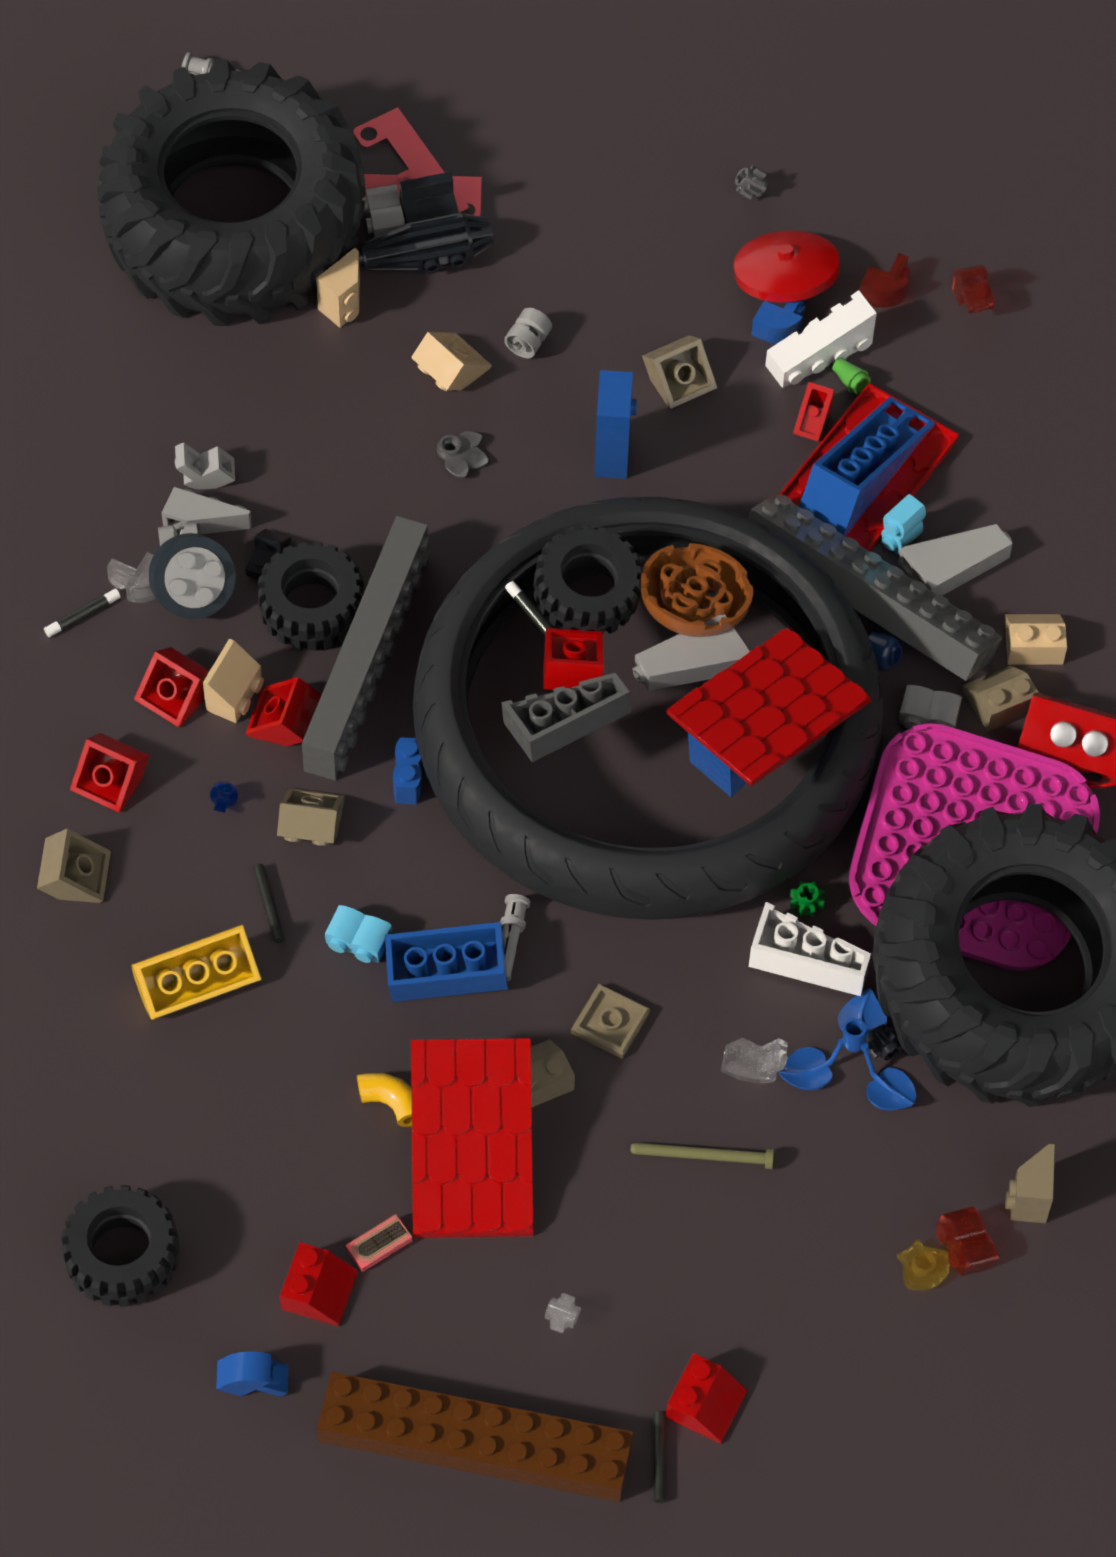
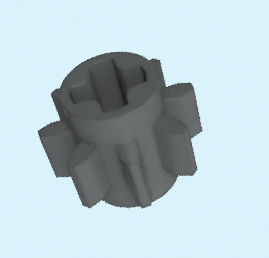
M754 165L750 169H741L735 178V184L738 185L736 191L751 200L752 196H761L767 188V181L764 179L766 173Z

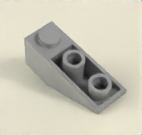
M174 487L162 511L163 526L173 525L176 529H179L181 524L196 522L198 534L250 529L252 526L250 510L240 505H230L221 502L215 497H205L196 494L189 489Z

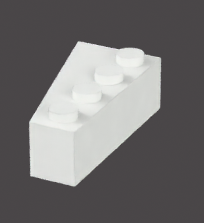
M859 290L851 295L853 300L846 305L837 304L831 308L832 313L823 320L814 319L808 323L809 325L806 326L803 333L794 332L767 350L765 366L782 388L791 384L795 385L803 378L823 371L839 358L846 359L857 351L866 350L872 344L876 312Z
M766 902L751 946L748 967L861 996L868 974L871 953L838 937L833 939L823 933L824 930L816 926L811 928L799 922L798 917L788 912L785 915L775 910L774 905Z

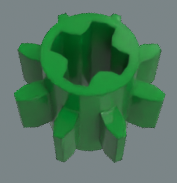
M800 881L798 890L791 889L790 897L792 900L790 901V909L796 908L799 912V917L810 915L813 918L816 909L823 910L824 901L822 899L824 898L825 891L818 890L815 882L803 883Z

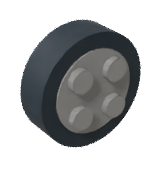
M185 533L170 538L157 549L149 567V584L156 600L164 608L183 618L200 619L216 613L227 603L235 586V567L229 553L216 541L200 534Z

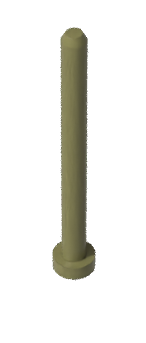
M648 1143L631 1144V1153L636 1155L765 1164V1169L772 1170L774 1149L766 1148V1153Z

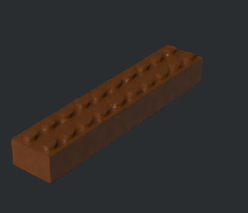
M331 1372L317 1426L318 1442L616 1502L621 1500L633 1439L632 1431Z

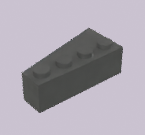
M616 673L581 681L579 686L565 688L564 686L554 688L553 693L537 696V693L525 696V700L512 703V700L501 702L504 724L532 762L631 713L630 691Z

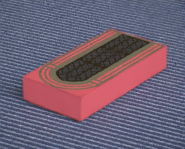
M395 1214L348 1243L345 1247L361 1272H364L411 1243L412 1236Z

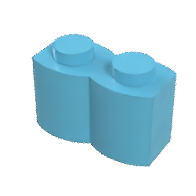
M911 494L904 497L883 519L882 544L887 550L893 551L897 555L901 548L911 544L923 532L922 520L926 516V509Z
M339 905L325 932V940L329 948L335 952H350L355 954V957L362 962L370 963L372 961L379 963L386 949L385 935L393 934L392 925L380 918L365 915L353 908Z

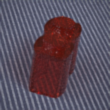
M973 1206L943 1214L935 1224L936 1236L948 1250L950 1265L960 1276L991 1268L999 1259L996 1246L991 1237L986 1233L983 1220Z

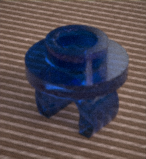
M218 782L213 785L210 791V799L215 804L214 810L225 813L226 808L236 804L239 796L236 787L228 782Z

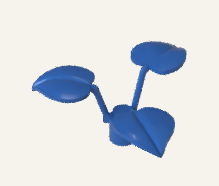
M871 988L863 991L861 996L856 995L841 1009L838 1015V1025L843 1031V1038L838 1039V1044L829 1060L826 1061L822 1051L812 1047H804L794 1051L778 1071L779 1075L787 1083L796 1088L817 1090L823 1088L832 1080V1072L829 1066L834 1063L842 1047L851 1052L863 1050L870 1074L874 1079L866 1088L867 1098L873 1106L882 1110H898L911 1107L916 1102L914 1085L904 1072L892 1067L885 1068L880 1075L875 1071L868 1050V1044L866 1043V1037L877 1026L881 1024L887 1025V1016H884L879 1001Z

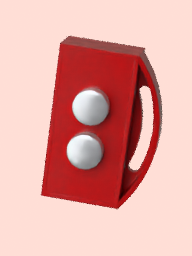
M1034 692L1018 748L1058 760L1071 766L1078 772H1097L1102 774L1103 778L1101 780H1087L1085 782L1089 788H1103L1116 785V715Z

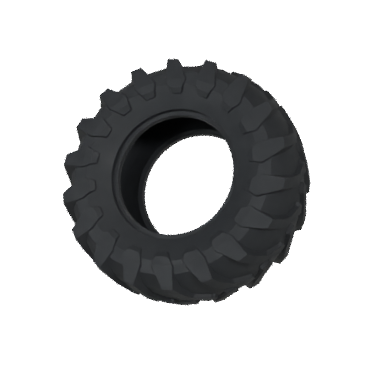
M227 59L216 60L209 73L194 76L185 67H181L174 71L172 84L158 91L153 90L147 85L138 92L141 103L129 115L117 114L113 121V127L117 133L111 146H103L99 160L100 166L104 167L100 172L99 186H97L98 201L100 202L99 215L107 243L120 269L126 271L131 282L141 295L147 299L159 297L173 315L185 318L193 312L199 311L214 326H227L235 315L248 314L258 324L270 321L272 310L292 303L301 310L309 305L307 294L317 287L316 278L339 261L344 254L356 248L358 237L354 234L358 231L360 218L364 216L365 201L362 200V197L365 196L362 159L358 143L352 131L348 128L339 106L332 99H320L308 79L298 75L282 80L271 64L258 62L248 71H237ZM225 163H245L262 167L280 177L291 189L287 197L270 212L252 220L236 223L215 222L200 218L185 210L173 198L177 189L189 177L205 168Z
M1028 804L1024 813L1015 814L996 811L994 807H990L981 811L979 819L968 823L949 824L939 830L940 834L932 838L926 846L922 845L897 874L886 894L875 930L872 959L874 970L876 971L878 1000L884 1016L892 1018L901 1047L909 1056L921 1055L936 1081L947 1087L958 1081L971 1090L981 1102L992 1104L1001 1096L1022 1102L1028 1107L1040 1106L1043 1099L1047 1097L1078 1096L1085 1093L1087 1088L1094 1086L1101 1079L1105 1081L1116 1073V838L1105 841L1099 837L1093 830L1088 817L1075 813L1067 821L1054 818L1046 813L1041 804ZM1002 900L1029 903L1054 915L1071 932L1083 957L1085 982L1081 998L1057 1010L1030 1012L1012 1008L991 997L976 983L963 960L959 941L962 917L981 905Z

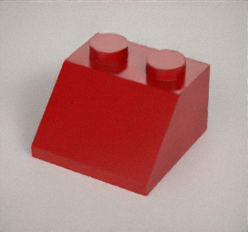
M546 628L543 668L544 689L554 690V688L562 686L571 688L579 686L581 681L603 676V632Z
M172 647L155 651L134 700L175 726L181 727L205 699L203 681L208 675L209 670Z
M300 677L262 687L245 734L252 738L283 746L302 743L322 694Z
M100 732L86 739L70 790L116 812H121L142 780L150 755Z
M299 1242L280 1294L281 1310L339 1327L358 1270L328 1250Z
M693 1353L667 1404L666 1418L721 1444L747 1393V1389L722 1366Z

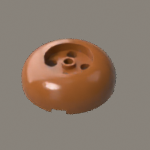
M689 543L688 547L674 548L671 545L655 552L646 561L640 578L642 600L653 618L667 629L691 637L719 635L739 624L751 605L753 585H750L746 577L747 571L733 557L716 548ZM725 614L727 617H722L719 624L705 626V621L711 620L718 615Z

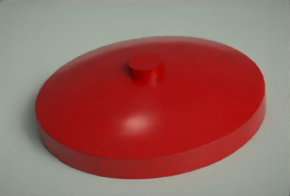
M797 230L777 231L759 236L744 245L734 260V275L739 287L757 299L770 302H795L814 297L827 290L836 281L840 271L839 254L830 241L817 234Z

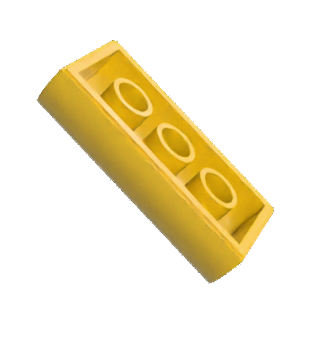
M243 925L132 964V971L138 991L152 1020L261 980Z

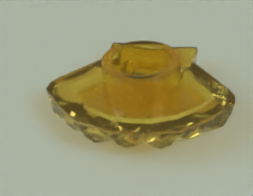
M919 1239L909 1248L897 1254L898 1260L903 1264L904 1284L910 1290H931L938 1286L949 1273V1253L942 1249L923 1246Z

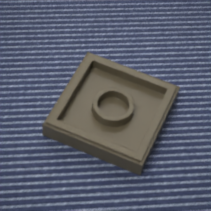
M598 984L571 1028V1034L623 1059L647 1019L650 1008Z

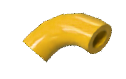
M364 1073L357 1075L362 1104L370 1102L384 1103L393 1109L399 1126L412 1127L411 1086L403 1079L386 1073Z

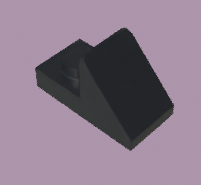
M268 529L257 533L254 537L255 549L245 569L246 575L259 579L265 564H271L270 558L276 553L282 554L283 549L289 546L291 536Z

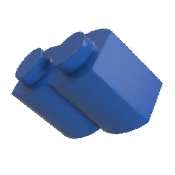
M400 737L395 747L396 766L393 771L394 799L399 804L416 805L421 797V775L424 766L418 749L417 739Z

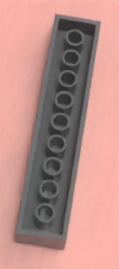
M776 493L751 509L748 515L749 519L777 532L812 558L833 579L845 594L853 609L963 680L967 681L991 663L1003 638L991 626L982 624L974 619L969 612L960 610L952 605L944 596L937 595L927 589L926 585L922 582L913 580L904 574L900 568L891 566L882 560L878 554L869 552L860 546L856 540L844 536L833 525L819 520L811 511L797 506L785 495Z
M399 516L395 517L303 739L304 772L336 781L339 772H344L348 763L347 752L349 748L353 749L356 744L358 725H363L365 722L367 703H372L377 689L375 686L376 681L383 678L386 668L385 659L387 656L391 657L394 651V637L396 634H400L403 629V615L405 611H410L413 603L412 593L414 589H419L422 581L421 571L423 567H428L432 553L428 551L431 537L428 536L427 524Z

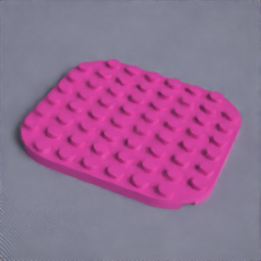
M941 724L913 726V728L897 734L888 743L879 760L849 871V885L853 900L861 913L872 924L877 926L879 913L884 905L886 894L897 874L910 857L922 845L926 846L932 838L939 835V830L949 824L968 823L979 819L981 811L990 807H994L996 811L1015 814L1024 813L1028 804H1041L1046 813L1054 818L1067 821L1075 813L1088 817L1093 830L1097 834L1100 822V809L1095 794L1093 795L1085 783L1087 780L1077 770L1058 760ZM1002 900L981 905L963 916L960 924L959 941L962 956L1008 970L1027 971L1040 968L1054 960L1065 948L1072 934L1054 915L1038 906L1021 901Z

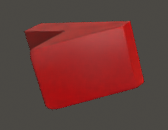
M808 382L793 434L820 441L827 416L831 414L834 389Z

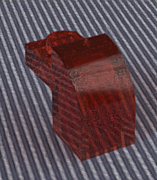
M898 253L890 272L869 266L860 284L859 291L871 306L889 308L898 305L905 299L909 284L908 277L911 268L907 267L909 256Z
M983 265L954 270L951 286L959 305L966 304L969 314L995 308L996 302L988 284V272Z

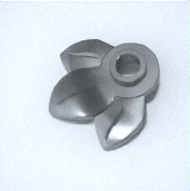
M465 431L458 436L446 435L437 444V454L445 460V467L449 473L456 477L465 478L468 474V469H480L488 464L487 456L477 447L482 440V435Z

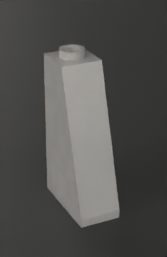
M997 524L904 546L899 552L898 565L907 576L915 581L922 582L926 585L927 589L935 594L943 596L1009 559L1013 543L1009 534L1002 531Z
M725 614L718 615L704 623L705 626L719 624L722 617H727ZM734 627L722 634L710 637H691L678 634L636 654L632 670L636 680L639 683L643 682L647 690L651 691L709 680L722 670L729 668L750 651Z

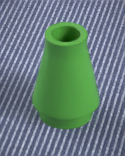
M839 358L833 364L832 370L839 376L851 393L860 394L867 384L871 382L867 371L846 361L844 358Z

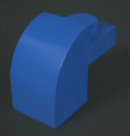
M804 300L787 302L784 308L764 301L753 319L751 335L766 342L777 344L794 332L800 334L802 319L806 310V305L803 304Z
M248 1351L228 1355L217 1361L216 1390L240 1397L254 1390L279 1397L288 1394L289 1365L271 1360V1354L264 1352Z

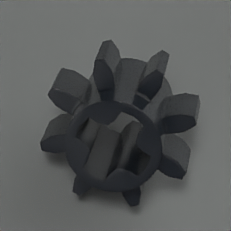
M881 1024L868 1034L870 1040L867 1042L869 1044L868 1050L874 1059L880 1056L887 1061L901 1052L902 1047L898 1040L895 1026L890 1028L886 1024Z

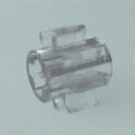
M562 1293L558 1299L554 1297L550 1299L544 1319L550 1320L551 1325L549 1329L563 1333L567 1327L574 1329L581 1311V1307L575 1306L576 1297Z

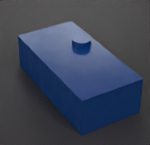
M600 370L594 477L627 479L631 415H636L637 399H632L633 372Z
M501 922L385 935L388 988L392 1002L508 990L504 935Z

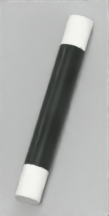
M514 581L506 585L505 589L544 635L546 628H553Z
M115 588L44 628L46 635L50 638L120 599L121 596L118 590Z

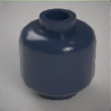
M879 631L870 633L868 637L875 654L878 669L887 671L893 666H897L903 652L897 637Z

